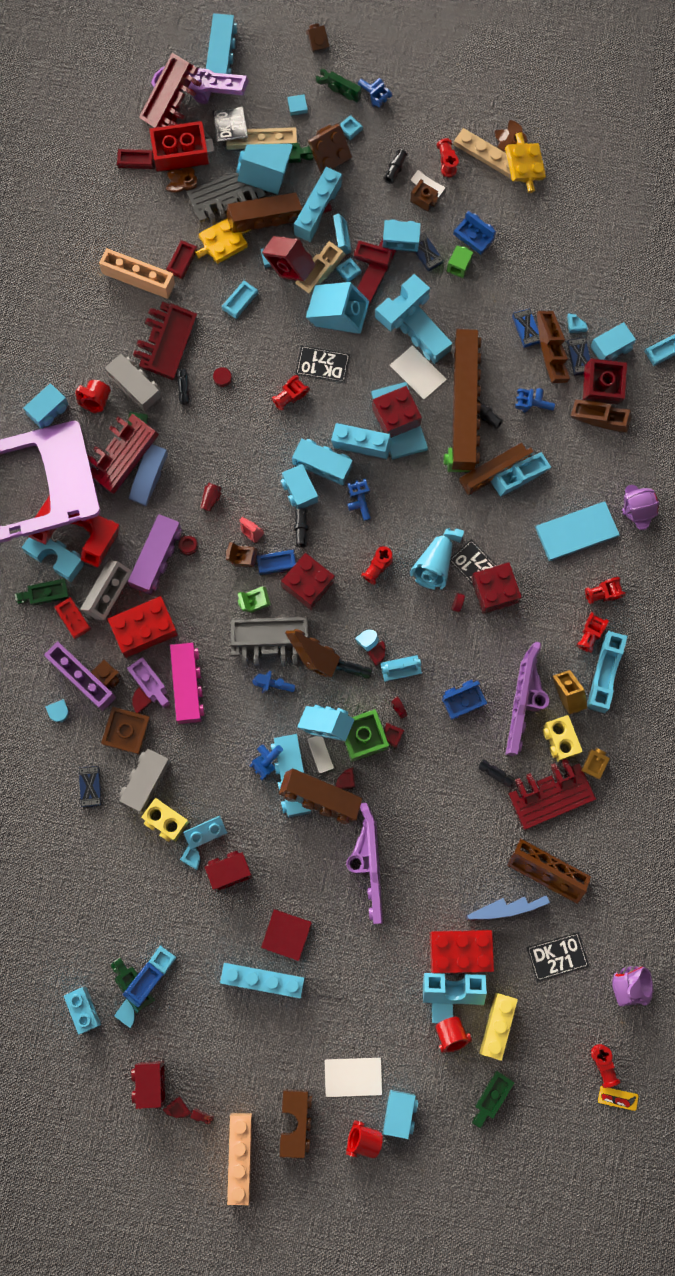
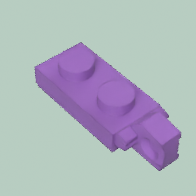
M143 657L127 668L153 703L158 701L163 708L170 704L164 696L168 693L165 686Z

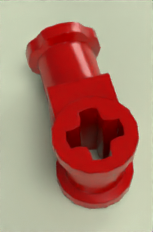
M444 138L437 142V148L441 154V173L443 176L451 178L456 175L459 159L455 151L452 150V140Z
M294 375L282 387L283 391L271 399L275 406L282 411L284 406L290 401L294 404L297 400L302 399L309 392L310 388L299 380L298 375Z
M386 546L378 548L375 557L371 561V565L361 576L367 582L375 585L380 573H383L386 567L392 564V551ZM385 555H387V559H386V558H383V560L381 559V556L384 557Z
M620 577L608 579L592 589L589 587L585 588V596L588 603L593 604L594 601L601 599L604 602L613 601L626 596L620 585Z
M591 612L582 632L584 635L581 641L577 643V647L592 653L595 641L603 634L609 620H603Z
M602 1044L593 1046L591 1057L596 1062L597 1068L600 1071L603 1088L620 1084V1079H617L614 1071L615 1067L612 1061L611 1050ZM600 1050L606 1052L603 1055V1059L597 1057L600 1054Z

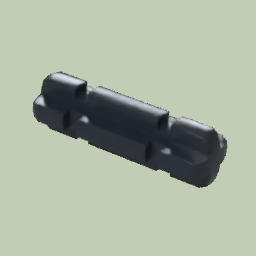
M179 369L177 370L179 402L181 405L189 404L187 370Z
M339 659L336 670H345L347 673L357 676L362 675V677L367 679L371 677L372 669L366 666L363 668L362 665L349 661L346 663L342 659Z
M484 759L478 766L479 770L486 771L489 776L499 782L502 781L507 787H511L515 781L514 777L507 776L506 772L494 765L491 766Z

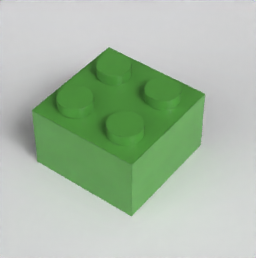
M376 709L351 717L355 720L346 741H344L351 762L388 750L389 744Z

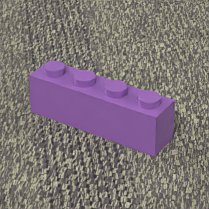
M158 514L128 580L130 587L150 595L153 590H157L160 582L158 580L159 576L165 572L168 556L171 557L175 549L173 545L176 540L180 539L182 534L179 522Z
M58 641L44 654L47 660L102 712L116 699L114 694Z

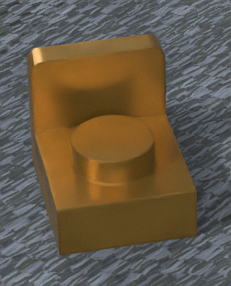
M596 748L595 751L589 750V755L581 771L600 779L610 758L606 757V752Z

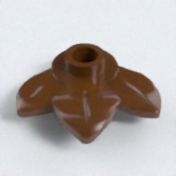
M510 120L508 129L494 131L496 139L500 142L498 149L506 151L505 147L508 144H517L515 134L523 133L520 124ZM523 133L524 142L527 143V137Z
M186 167L182 170L173 169L167 173L171 181L166 187V190L169 192L188 191L197 187L198 179L192 167Z

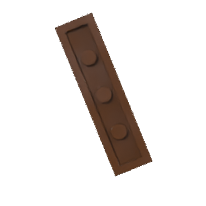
M521 442L479 466L474 471L472 470L460 477L459 482L469 496L490 484L496 474L508 470L514 464L532 457L534 451L531 447L526 449Z
M521 838L507 864L508 867L576 904L579 903L586 893L591 876ZM521 847L528 850L530 854L521 851ZM539 858L545 859L547 863H543ZM557 867L563 869L565 873L560 872ZM575 877L582 879L584 883H580Z

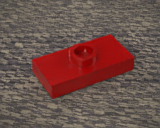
M71 597L54 607L74 639L91 630Z

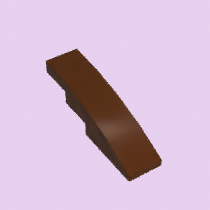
M538 311L537 321L540 343L552 383H568L570 376L565 366L568 358L562 346L565 338L554 311Z

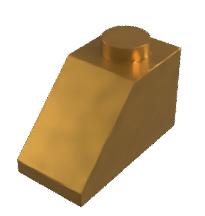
M571 670L552 676L561 702L569 714L587 709L585 689Z

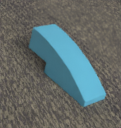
M541 452L514 464L508 470L496 474L491 483L501 497L548 471L551 466Z

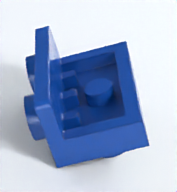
M470 211L466 213L465 219L453 232V235L480 255L494 241L496 231L490 224H486L478 215L472 214Z
M473 680L463 683L462 688L457 690L451 688L444 692L445 695H443L442 701L451 720L487 704L479 687V681L473 682Z

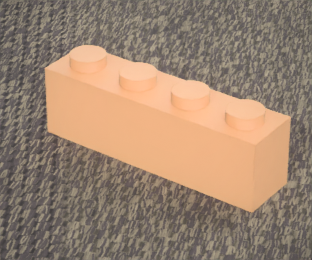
M106 248L99 262L102 274L167 299L175 285L173 273Z
M231 1113L227 1205H249L252 1113Z

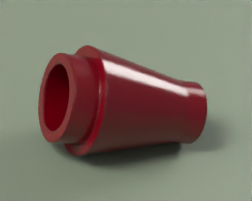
M208 483L204 487L200 508L210 512L221 496L222 488Z

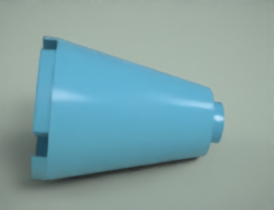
M436 537L412 567L410 575L411 577L414 575L416 577L415 581L421 586L434 590L435 587L443 589L446 586L452 552V542L448 537Z

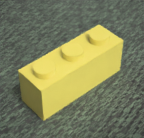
M495 993L479 1054L502 1061L518 999Z

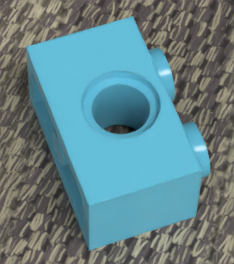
M87 987L79 988L64 995L78 1035L101 1026Z

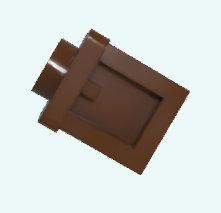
M319 23L310 25L309 29L306 30V35L309 37L312 52L330 47L325 26H319Z
M229 542L228 549L226 550V560L234 566L254 567L258 549L251 546H238L234 542Z

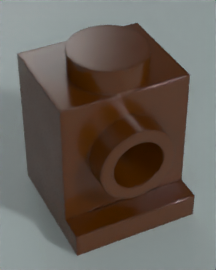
M420 179L411 192L410 202L428 212L431 207L437 205L439 191L425 184L424 180Z

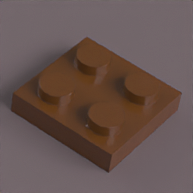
M335 124L308 140L321 174L326 167L333 169L352 158L340 124Z
M112 707L101 745L139 755L150 717Z

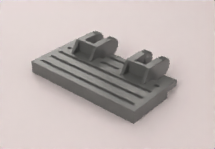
M235 172L186 192L199 221L207 220L206 214H208L211 223L214 224L216 223L214 211L218 210L220 217L224 220L226 219L225 212H227L228 204L243 202L247 198H251V200L265 198L263 189L239 182V174Z
M307 617L231 619V657L240 656L239 649H242V664L247 666V652H254V664L259 666V648H261L262 656L278 655V647H281V665H286L285 651H293V665L298 664L297 652L285 632L298 629L303 631L305 636L308 637Z

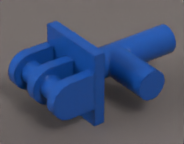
M380 78L371 85L363 79L358 81V85L370 93L373 107L375 105L377 107L382 106V102L385 103L387 98L392 97L391 91L384 86Z
M534 389L517 390L519 396L516 397V401H518L515 405L516 409L523 410L524 413L532 406L554 410L555 403L542 400L543 389H536L535 399L533 398Z
M363 479L361 482L355 481L354 484L347 483L350 498L357 496L358 499L356 502L347 504L349 511L360 508L363 520L371 519L364 494L370 491L366 479Z
M268 671L266 675L258 674L253 679L255 686L263 688L262 693H265L268 687L290 692L295 690L294 684L285 683L281 678L277 680L270 679L272 671Z
M263 744L257 748L261 756L254 759L249 766L256 770L255 773L261 776V780H264L275 770L272 762L283 751L280 745H277L271 752Z

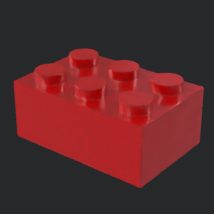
M202 121L149 129L157 172L209 164Z
M161 596L108 618L125 658L178 636Z
M492 930L429 932L431 973L494 972Z

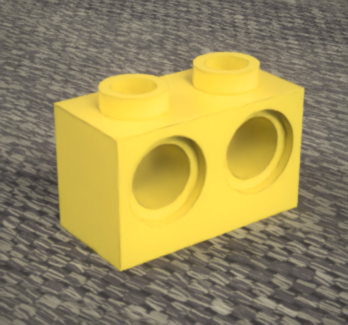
M569 715L552 720L544 725V737L550 741L552 746L550 747L552 757L557 759V762L565 758L577 756L583 752ZM553 726H559L562 729V734H556L553 731ZM561 744H566L569 747L568 753L561 751Z
M157 798L153 800L141 817L145 820V826L152 831L155 828L161 831L160 836L168 842L171 839L176 842L189 824L187 819ZM155 811L161 812V818L158 821L151 819V815ZM171 822L177 823V829L174 832H168L167 826Z

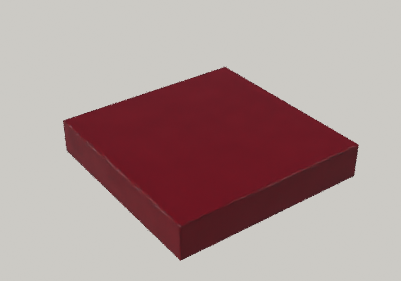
M274 909L261 948L299 961L312 922Z

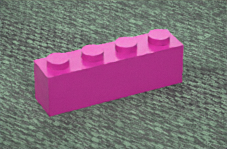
M194 643L170 645L176 721L178 724L202 722L201 716H204V705H200L199 697H203L202 685L198 686L201 670L196 665V660H199V649L195 648Z

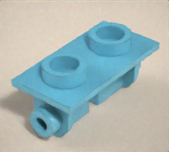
M418 655L380 663L384 682L422 674L421 661L418 659Z
M218 816L183 833L190 849H193L227 834L221 817Z

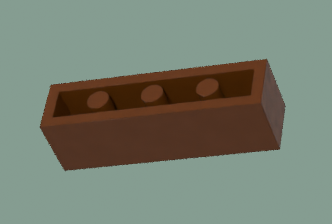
M295 192L228 204L226 216L232 233L244 232L246 230L295 223L302 211V207Z
M293 768L285 772L279 795L284 796L285 800L301 803L302 807L320 811L319 813L323 816H332L342 824H348L357 819L362 798Z

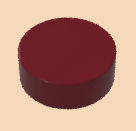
M224 367L216 369L213 373L215 384L220 387L228 386L232 380L231 372Z
M192 536L182 537L179 541L180 551L184 555H193L198 549L197 540Z
M456 594L452 611L457 613L461 611L465 599L464 594Z

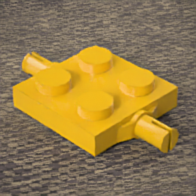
M519 132L515 134L517 144H508L505 150L512 182L521 181L526 183L528 193H532L535 191L533 181L543 180L546 178L539 143H525L523 133Z
M226 218L199 233V238L204 244V248L195 252L196 256L200 259L209 254L219 264L248 247L242 234L250 230L232 233Z

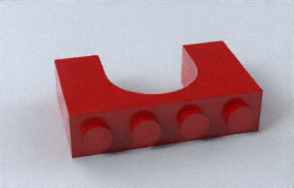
M50 495L35 518L50 513ZM80 513L69 515V518L79 516ZM99 515L91 519L70 523L83 527L90 535L82 548L81 560L99 567L118 536L119 524ZM57 528L35 533L28 537L46 545Z

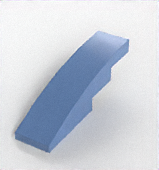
M543 896L528 904L526 898L523 897L507 905L504 898L465 917L467 920H489L510 917L534 910L550 902L547 896Z

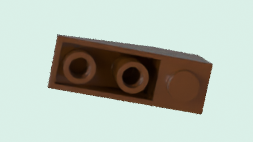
M294 629V631L285 632L307 669L322 677L333 676L341 657L334 653L335 650L333 648L323 647L320 645L319 640L306 637L305 633L301 630Z

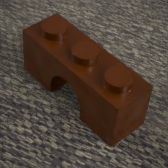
M283 1090L282 1113L293 1114L297 1118L298 1126L291 1133H281L279 1157L305 1158V1153H309L310 1139H306V1131H310L311 1118L307 1117V1109H311L312 1096H308V1091Z

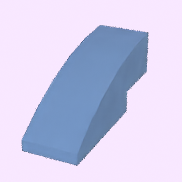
M152 444L146 451L137 471L129 500L147 506L168 456L166 449Z

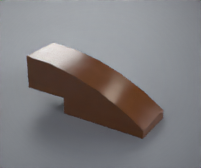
M575 399L571 418L604 429L628 433L632 415L630 410L613 408L611 404Z

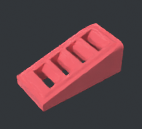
M242 517L240 519L242 533L256 543L264 535L263 530L246 518Z

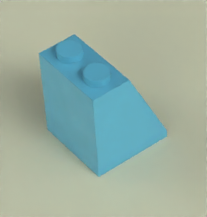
M246 145L245 151H241L238 159L239 163L236 173L239 174L238 181L278 195L293 145Z
M351 282L315 285L306 318L316 327L361 333L369 300Z

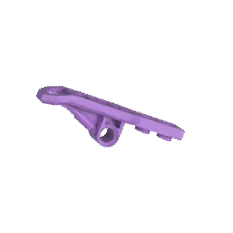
M162 67L154 74L151 82L153 87H155L165 67ZM198 68L196 75L190 73L189 76L202 84L199 87L191 82L188 88L195 91L196 95L193 98L197 102L206 104L211 92L244 95L249 80L244 75L214 73L209 69Z
M539 642L531 645L520 664L505 755L515 756L522 749V741L520 739L521 733H524L526 722H524L525 711L537 712L546 708L549 704V697L542 690L536 667V657L542 646ZM535 697L541 700V706L535 703Z
M361 803L360 808L365 819L363 820V827L360 836H358L354 851L347 859L346 865L349 871L353 873H370L371 888H368V900H372V908H369V919L373 920V924H383L377 824L368 804ZM354 859H360L361 867L357 870H354L351 866Z

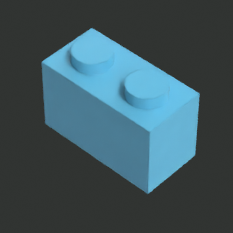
M394 219L385 220L382 247L392 250L418 252L421 223L414 221L401 222Z
M623 322L593 339L590 348L598 359L614 361L621 353L626 354L630 352L636 339Z
M50 383L23 409L27 416L43 429L45 426H49L58 414L65 412L69 404L66 397Z
M303 464L282 472V480L280 482L283 489L288 490L290 494L288 499L292 507L296 506L297 509H304L318 502V495Z
M390 1090L383 1127L384 1135L405 1139L409 1138V1134L413 1135L415 1122L411 1121L412 1114L417 1112L418 1100H415L414 1094Z

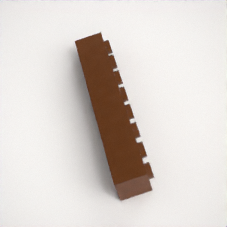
M456 329L452 470L474 471L475 465L479 464L480 453L476 452V447L480 445V436H477V430H480V419H477V413H480V402H477V397H480L481 386H477V380L480 381L481 369H478V364H481V353H478V348H481V337H478V330Z

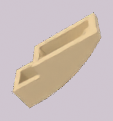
M329 241L320 254H316L312 259L316 266L305 281L297 280L295 284L308 294H311L314 291L315 285H320L346 254Z

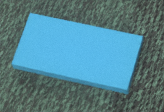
M407 382L371 391L372 398L374 399L407 385ZM421 425L392 437L389 452L393 460L426 451L428 447Z
M605 501L535 527L549 561L608 541L620 535Z

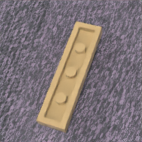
M296 127L247 129V138L226 140L227 150L245 149L246 145L297 143Z
M463 128L454 140L453 145L512 179L507 154Z

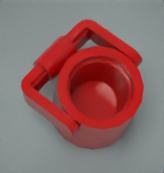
M90 380L86 388L79 385L76 389L77 403L92 413L102 412L111 389L104 382Z
M459 1017L447 1018L435 1027L441 1042L439 1048L442 1054L457 1051L472 1042L470 1034H466Z
M354 1120L348 1136L346 1154L357 1157L358 1154L369 1158H376L382 1147V1133L365 1127L363 1122Z

